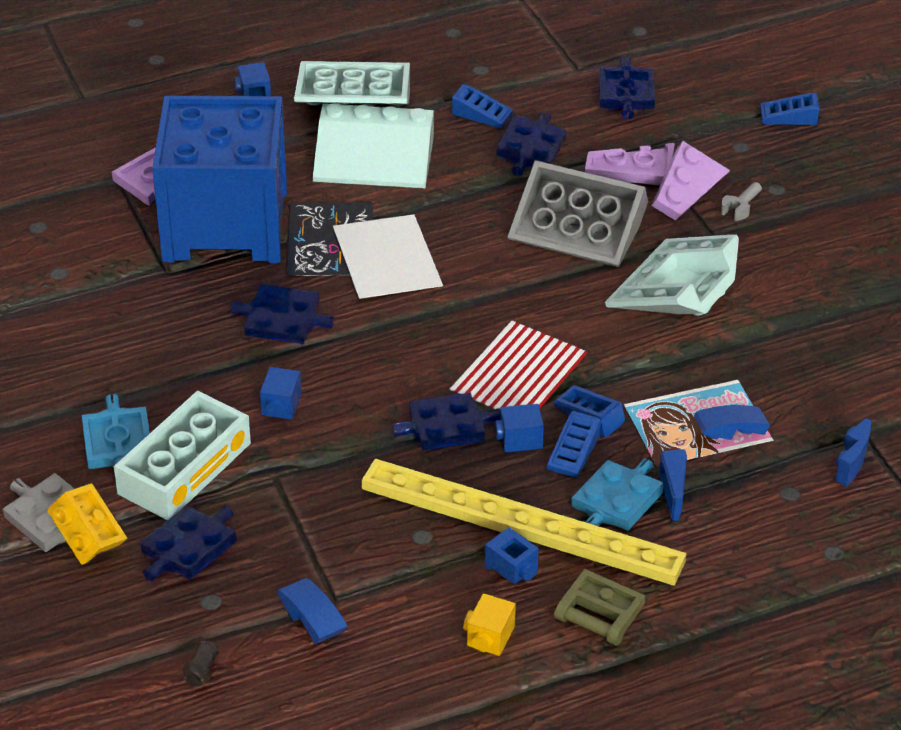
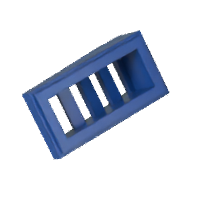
M465 84L459 88L452 98L453 115L502 129L513 115V109Z
M807 93L760 103L762 124L817 125L819 115L817 93Z
M573 385L554 401V406L568 416L572 411L599 418L601 420L600 435L603 437H608L625 422L621 402Z
M572 411L552 452L547 469L578 478L600 437L601 420ZM561 457H565V458H568V459H571V460H575L576 462L573 463V462H570V461H567V460H563V459H560V458H561Z
M684 449L662 451L660 455L658 475L660 481L663 482V493L670 518L673 521H679L682 512L687 454Z

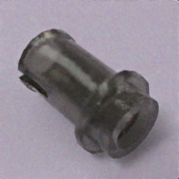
M206 640L199 642L191 661L185 664L183 668L184 679L190 685L201 686L209 681L211 666L219 654V651H217L218 647L214 643Z

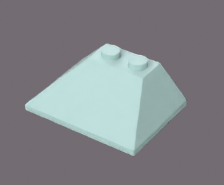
M737 234L665 239L605 301L606 307L672 314H694L696 316L707 313L717 299L723 296L728 287L735 281L739 244Z

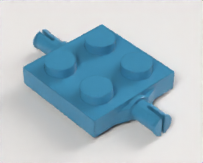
M109 394L105 398L107 410L82 415L88 469L115 466L150 434L146 407L120 408L119 397L113 394L114 403H111V395Z
M643 458L635 469H629L607 460L572 497V508L582 511L589 516L585 521L586 523L596 526L601 524L615 525L629 531L663 493V482L646 476L654 467L649 459L647 461V458Z

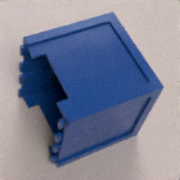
M164 96L152 167L162 262L174 263V260H191L190 249H252L253 261H269L271 264L281 263V222L284 196H287L288 190L282 96Z

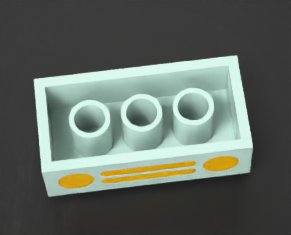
M197 390L114 466L117 494L170 521L251 444L249 416Z

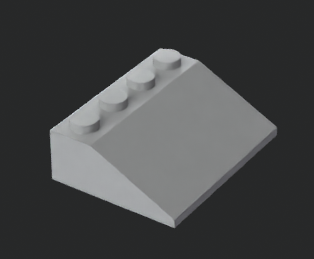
M535 160L507 238L508 240L619 267L640 227L648 204L646 189L644 186Z

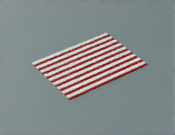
M511 321L449 390L500 411V407L539 404V408H541L588 352Z

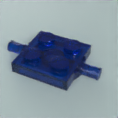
M625 56L620 58V66L599 67L600 108H622V116L627 119V112L629 119L634 116L633 109H654L653 68L631 66V58L627 56L626 62Z
M542 112L537 121L530 120L527 117L513 116L497 146L496 155L515 162L511 169L514 175L518 171L517 176H521L525 167H533L535 160L553 164L566 138L567 130L554 125H548L551 120L549 113L545 116V112Z
M260 284L256 297L250 304L235 301L231 304V314L248 316L244 326L246 336L304 344L308 333L314 326L332 329L334 323V316L316 314L320 301L319 292Z
M471 393L424 398L410 401L409 413L411 421L392 424L394 437L413 434L419 440L422 451L485 441L483 423L500 420L499 408L479 410L474 403Z
M189 505L182 508L140 542L142 552L155 560L153 564L143 570L145 578L153 582L164 571L177 572L188 579L193 578L237 541L236 532L223 525L224 522L233 517L232 509L229 506L227 507V505H223L213 515H205Z

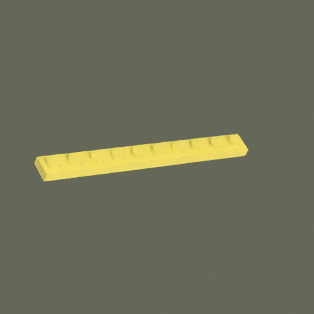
M379 459L373 461L362 479L363 490L499 532H503L510 527L528 541L675 586L686 562V553Z

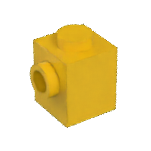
M483 593L475 610H469L464 621L463 629L467 631V646L481 652L500 656L515 627L516 603Z

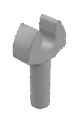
M757 182L752 183L739 197L726 195L722 199L721 214L725 215L729 210L735 209V221L747 218L750 213V205L748 203L762 190L761 185Z

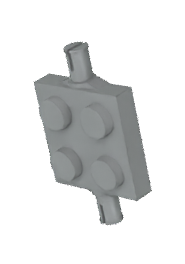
M56 473L33 488H30L20 478L16 479V482L13 481L10 489L20 497L3 508L4 517L45 552L57 544L66 541L47 510L62 494L74 488Z

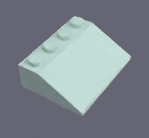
M301 61L294 101L309 105H320L322 103L348 105L351 103L367 106L388 104L393 107H399L403 104H409L410 63Z
M337 103L323 104L318 126L313 182L426 188L434 138V110H424L422 108L406 109L391 106H353Z

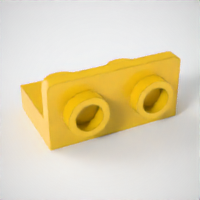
M92 483L65 492L47 510L82 565L88 563L98 553L120 546L128 539Z

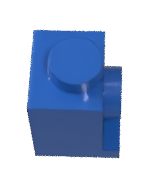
M508 527L485 544V568L489 571L494 569L514 585L521 579L529 581L538 571L539 548Z

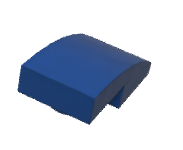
M749 405L716 406L696 411L694 415L703 435L711 439L723 438L732 440L736 430L744 434L756 433L765 435L770 426L760 407Z
M867 418L856 427L852 426L847 431L844 437L845 449L836 460V466L838 467L836 481L845 487L859 473L866 457L871 431V420Z
M302 579L277 591L293 621L298 619L302 621L315 645L343 633L348 627L334 604L310 579Z

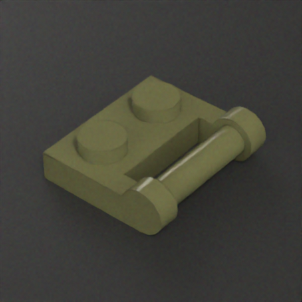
M584 569L557 605L554 618L564 623L567 620L606 637L607 642L618 646L626 630L645 605L646 595ZM576 604L615 622L611 625L574 607Z

